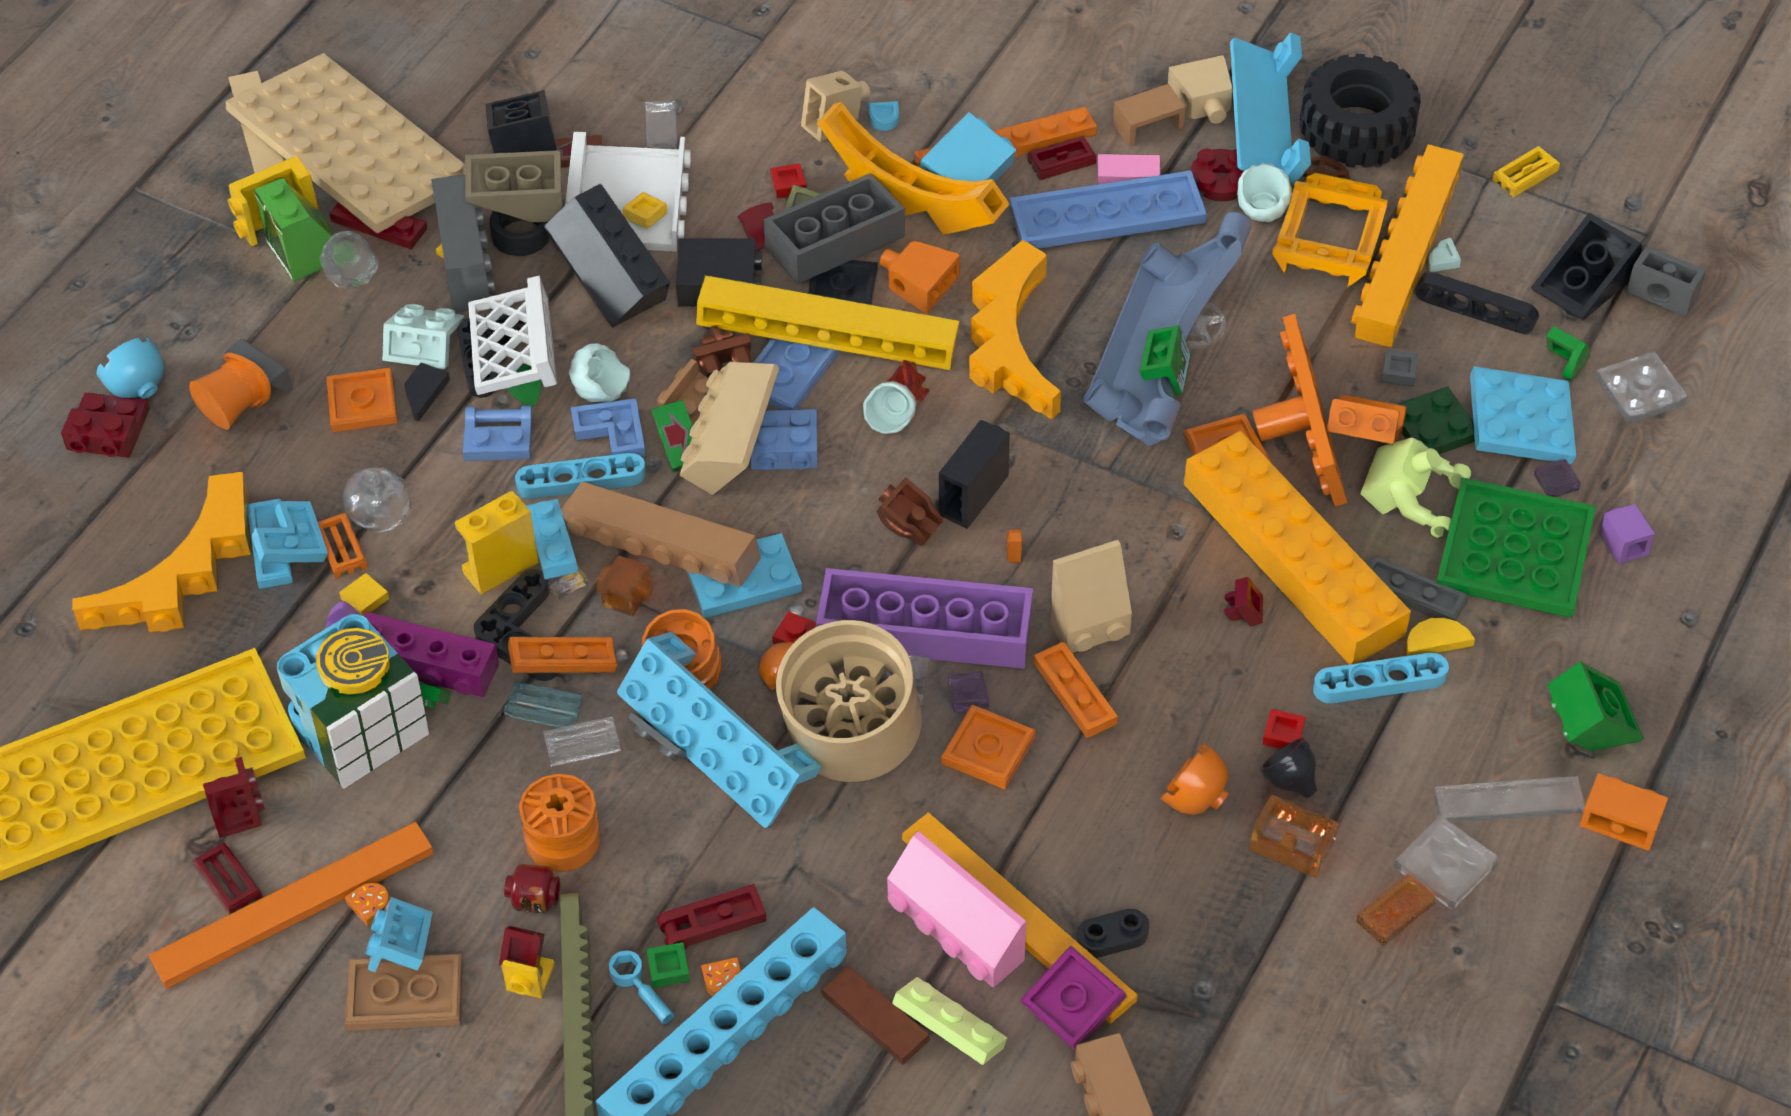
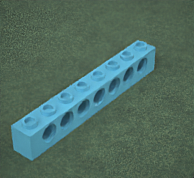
M815 907L810 909L596 1100L598 1116H666L676 1113L682 1107L687 1096L695 1089L699 1090L706 1086L718 1068L723 1064L731 1063L737 1057L740 1049L750 1039L756 1040L759 1038L771 1020L777 1015H784L803 991L808 992L813 989L824 972L830 967H837L843 961L847 953L846 933ZM805 953L813 954V955L810 956V957H802V956H800V955L805 954ZM777 977H785V978H787L786 980H783V981L773 980V979H775V978H777ZM750 1001H759V1002H760V1003L757 1004V1005H748V1004H747V1003L750 1002ZM724 1025L734 1026L731 1029L727 1030L720 1029V1027ZM698 1049L707 1050L702 1054L692 1053L693 1051ZM669 1074L679 1075L677 1078L674 1079L664 1078ZM641 1099H651V1100H652V1101H650V1102L647 1103V1104H638V1103H636V1102H638V1101L641 1100Z

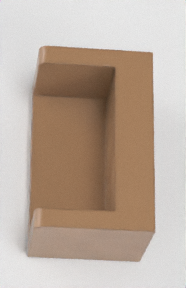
M1169 84L1114 102L1113 125L1128 146L1135 144L1136 128L1167 117L1177 130L1184 128L1185 106Z

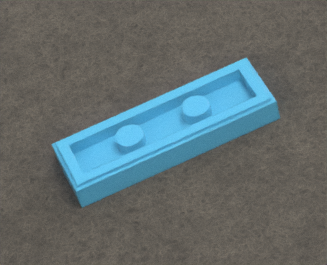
M280 498L247 504L259 589L293 583L290 562L260 563L252 539L255 528L280 527L275 513V508L278 502L281 501Z

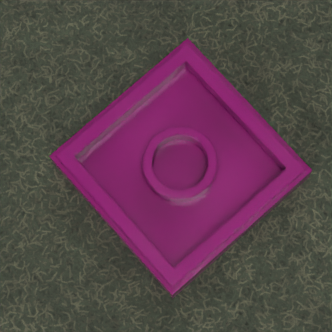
M1070 946L1021 998L1020 1002L1076 1052V1045L1085 1043L1126 999L1127 995L1082 954Z

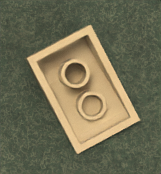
M1119 540L1053 560L1050 625L1060 643L1064 641L1072 653L1082 652L1108 641L1120 640L1130 634L1132 611L1122 548Z

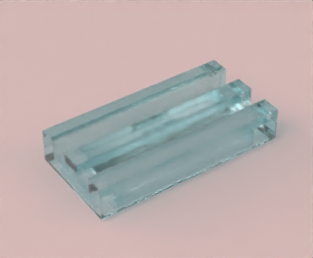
M515 681L513 693L510 692L508 697L509 703L505 704L504 714L507 717L572 730L583 703L582 695ZM517 704H522V705H527V706H531V707H536L537 710H536V709H531V708H526V707L517 706ZM551 711H555V712L565 713V714H569V716H564V715L555 714V713H550V712H551Z

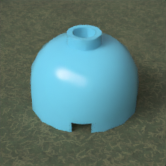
M138 337L121 344L107 355L110 361L105 367L101 363L97 367L96 375L114 396L146 399L155 394L165 371L164 359L149 337H146V342H142Z

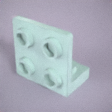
M418 304L405 305V307L401 308L384 323L382 361L417 366L422 362L435 368L446 369L449 366L450 334L464 321V315L455 314L454 310L448 308L431 311L424 310V306Z

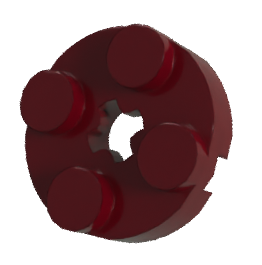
M1206 148L1200 150L1197 158L1192 163L1191 171L1198 189L1205 192L1204 197L1221 202L1237 199L1238 180L1244 172L1237 165V149L1211 150ZM1218 173H1225L1226 175L1225 177H1219Z

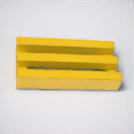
M1537 146L1495 171L1492 180L1496 184L1501 182L1502 189H1510L1509 194L1514 198L1558 172L1560 163L1540 146ZM1540 157L1542 158L1541 160L1537 161L1536 163L1530 164V163L1534 162L1535 160L1539 159ZM1520 169H1522L1521 172L1515 174L1514 176H1512V177H1510V178L1508 177V176L1512 175L1513 173H1515V172L1519 171Z

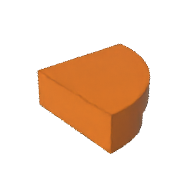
M1021 529L1008 530L1006 536L1007 560H1009V563H1021Z

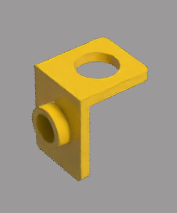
M541 957L539 964L543 970L541 977L539 969L536 967L504 960L501 967L506 990L542 999L555 967L554 960Z

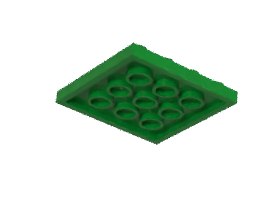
M1462 477L1436 584L1451 587L1474 597L1573 618L1596 506Z

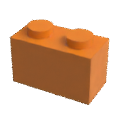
M1598 773L1584 807L1579 826L1650 851L1668 797L1662 796L1650 789H1642L1625 783L1616 777H1608Z

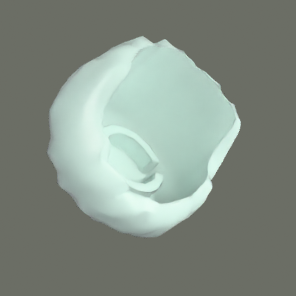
M1261 163L1258 166L1252 165L1241 174L1238 180V204L1251 220L1271 223L1273 220L1279 219L1288 210L1292 196L1288 175L1285 174L1284 170L1276 168L1271 163Z
M599 343L588 344L578 350L571 361L569 376L577 394L592 403L612 402L620 398L621 394L626 391L631 377L630 368L620 362L616 353L610 350L608 346Z

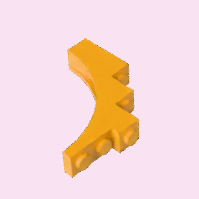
M842 102L833 104L817 122L849 168L844 173L849 182L871 173L905 208V216L927 211L943 235L993 224L1009 205V202L993 179L965 181L943 177L919 168L894 154L864 129Z
M1022 240L972 281V303L980 311L971 318V341L979 349L969 356V378L977 386L984 387L993 394L1001 387L1005 388L1010 395L1017 396L1030 405L1034 411L1042 413L1052 420L1060 413L1061 391L1044 378L1031 363L1020 343L1017 330V322L1023 305L1031 292L1046 277L1047 255L1025 240Z
M243 472L209 476L207 497L199 519L189 535L175 551L153 569L124 585L102 593L73 598L72 610L79 630H95L102 627L133 625L141 622H146L149 632H166L172 629L184 628L183 596L218 591L217 559L251 555L250 525L247 510L249 498Z

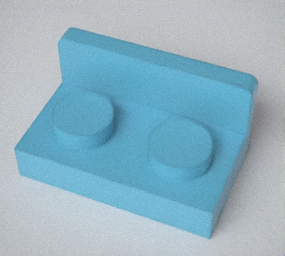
M391 897L385 910H377L371 925V930L376 931V934L373 933L365 951L366 955L371 956L368 970L375 972L383 958L418 971L423 961L433 912Z

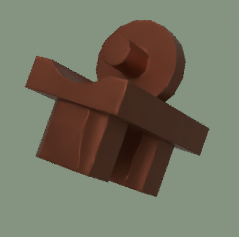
M718 325L710 326L711 336L701 338L702 346L693 348V358L698 361V368L706 377H710L716 369L720 371L722 369L720 364L724 362L751 363L750 351L752 341L749 333L734 337L732 331L721 333Z

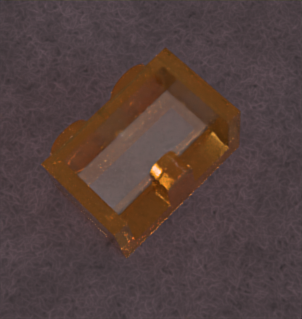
M1271 794L1254 823L1249 850L1317 878L1320 868L1335 842L1339 822Z

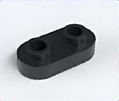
M1124 909L1090 918L1079 925L1076 941L1095 958L1137 948L1143 945L1148 938L1149 921L1145 914L1136 909ZM1134 923L1136 926L1128 927L1125 924ZM1099 932L1101 935L1095 937L1092 936L1090 933Z

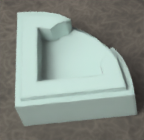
M1451 238L1440 241L1437 247L1430 253L1428 261L1429 272L1460 268L1461 259Z

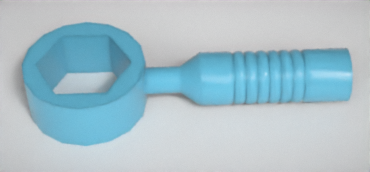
M628 950L614 954L609 961L611 980L621 987L635 985L638 988L639 997L662 1024L669 1023L674 1018V1013L650 985L643 984L641 981L643 967L639 955ZM632 962L636 966L633 974L619 975L616 971L617 966L621 963Z

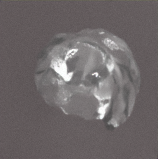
M354 231L334 233L324 243L323 250L320 253V263L326 279L331 281L336 287L356 289L367 284L378 270L379 260L373 254L364 237L356 234Z

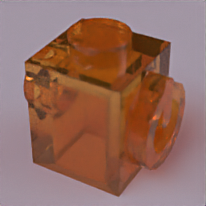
M619 555L613 565L607 564L603 567L597 581V591L601 593L602 606L632 617L643 600L647 601L653 590L649 566L639 560L628 559Z

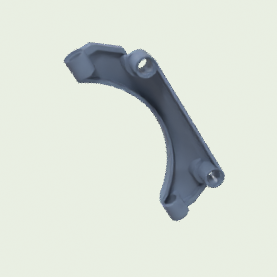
M1228 213L1224 217L1216 238L1185 253V255L1181 253L1176 257L1160 243L1153 244L1145 252L1094 378L1084 395L1083 402L1109 422L1118 418L1116 425L1120 429L1147 446L1165 440L1170 436L1182 406L1174 399L1169 377L1146 381L1142 379L1139 370L1148 331L1179 325L1186 340L1205 304L1242 253L1252 225L1250 219L1242 213Z

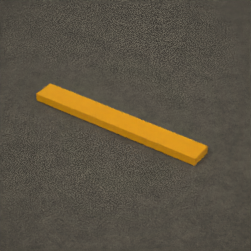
M929 812L902 833V840L908 845L912 837L917 832H920L1026 921L1025 949L1046 968L1049 969L1072 946L1121 988L1127 997L1106 1019L1110 1024L1137 1002L1138 994Z

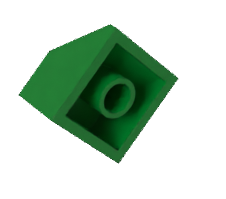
M1580 661L1547 684L1552 696L1550 699L1551 705L1560 715L1564 724L1562 727L1563 734L1570 743L1593 751L1636 743L1644 739L1619 681Z

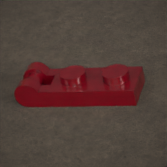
M755 884L663 912L657 917L656 921L660 931L666 934L665 945L683 942L684 949H687L690 945L766 922L767 918ZM689 923V928L679 929L680 925Z

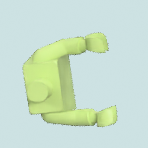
M1408 438L1377 449L1360 494L1382 515L1398 507L1404 517L1423 526L1425 524L1431 526V534L1439 538L1444 535L1445 529L1449 530L1451 518L1431 514V510L1419 505L1416 496L1425 490L1431 471L1439 475H1446L1450 485L1455 489H1459L1461 478L1470 479L1471 470L1464 464L1450 465V461L1440 457L1436 450L1429 449L1415 438Z

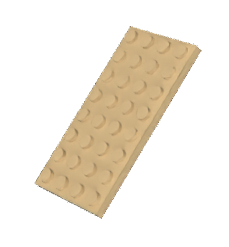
M324 53L225 101L226 110L286 160L297 155L311 174L314 183L376 233L389 228L403 217L411 216L434 204L431 179L465 174V164Z

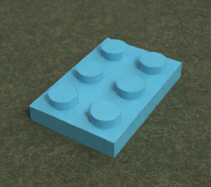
M782 533L757 539L761 559L741 587L729 583H720L713 578L686 571L704 619L802 592L801 580Z

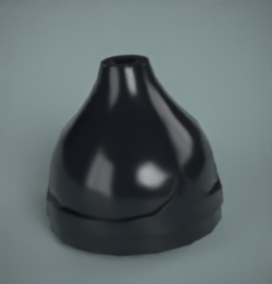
M1304 738L1296 739L1281 748L1266 760L1260 768L1263 776L1274 786L1282 790L1298 793L1305 798H1309L1317 791L1315 784V756Z

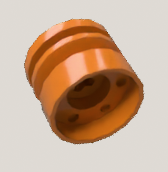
M687 609L670 610L658 615L647 626L642 637V647L647 638L672 631L696 653L691 664L684 667L711 690L717 684L722 673V656L709 622L699 613Z
M566 774L544 776L530 784L522 794L519 804L528 855L535 864L549 866L553 871L559 872L578 869L588 863L598 851L601 841L597 807L591 788L585 781Z

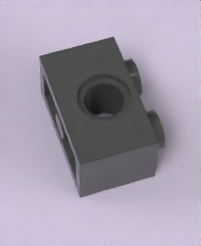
M1646 246L1633 265L1627 292L1687 316L1699 297L1706 270Z

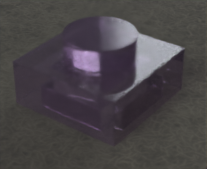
M983 671L948 676V687L954 712L967 711L971 705L980 708L989 707Z

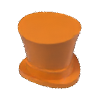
M226 353L223 356L225 363L221 365V368L206 376L195 379L189 384L191 396L200 411L212 423L225 430H229L248 407L263 406L269 401L271 395L270 382L264 371L251 360L234 353Z

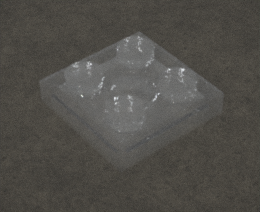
M1655 351L1598 369L1595 379L1628 424L1685 406L1687 403L1688 395Z
M1440 815L1395 860L1394 868L1449 909L1453 910L1497 865L1499 857Z

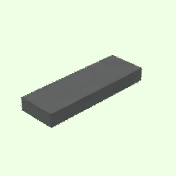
M1373 555L1368 564L1407 607L1433 618H1447L1456 621L1467 603L1468 594L1448 586L1436 584L1437 581L1377 556Z

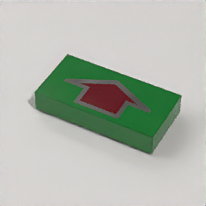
M683 400L651 410L672 472L682 469L684 463L681 461L682 454L692 440V437L689 435L692 423Z

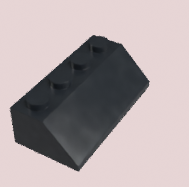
M602 184L573 197L544 226L545 231L612 328L666 300L670 284L669 280Z

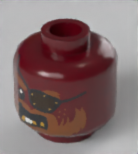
M520 864L516 867L513 876L507 875L504 895L511 898V904L516 911L546 913L552 905H557L560 877L555 876L551 867Z

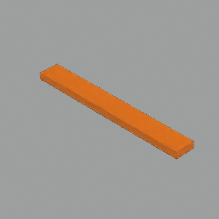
M414 822L149 954V959L165 989L344 900L345 896L359 886L366 883H378L433 855V848L417 822Z

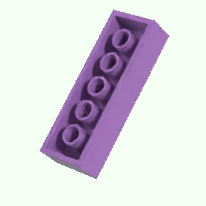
M826 568L816 627L841 620L868 622L892 634L902 644L911 658L1025 669L1032 618L1033 588Z

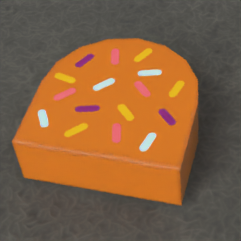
M366 883L345 896L346 904L367 927L372 925L377 910H385L390 900L386 888L378 883Z
M737 957L701 965V972L708 994L713 997L741 972Z

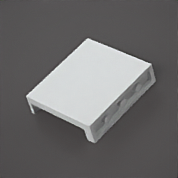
M574 132L565 205L573 197L602 184L623 214V207L639 194L645 192L667 203L668 213L648 229L628 219L626 220L647 250L677 252L678 239L684 238L685 220H680V215H686L687 196H682V191L688 192L689 173H684V169L691 166V150L685 149V137H680L679 149L587 145L586 132Z

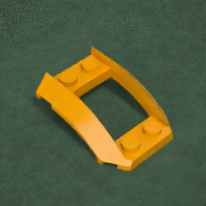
M1319 173L1307 176L1306 182L1296 181L1276 246L1273 247L1272 251L1273 257L1284 274L1288 265L1293 264L1300 269H1316L1325 271L1333 276H1349L1347 287L1365 276L1375 251L1388 200L1381 198L1382 191L1378 186ZM1310 198L1316 199L1323 204L1335 203L1345 205L1352 210H1369L1357 251L1298 238Z

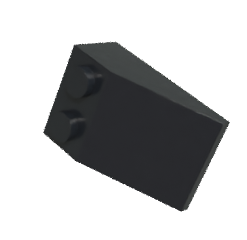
M544 90L485 104L487 128L494 154L557 150Z
M1588 213L1531 288L1541 296L1584 321L1630 281L1633 265L1643 252V247L1639 241L1593 214Z

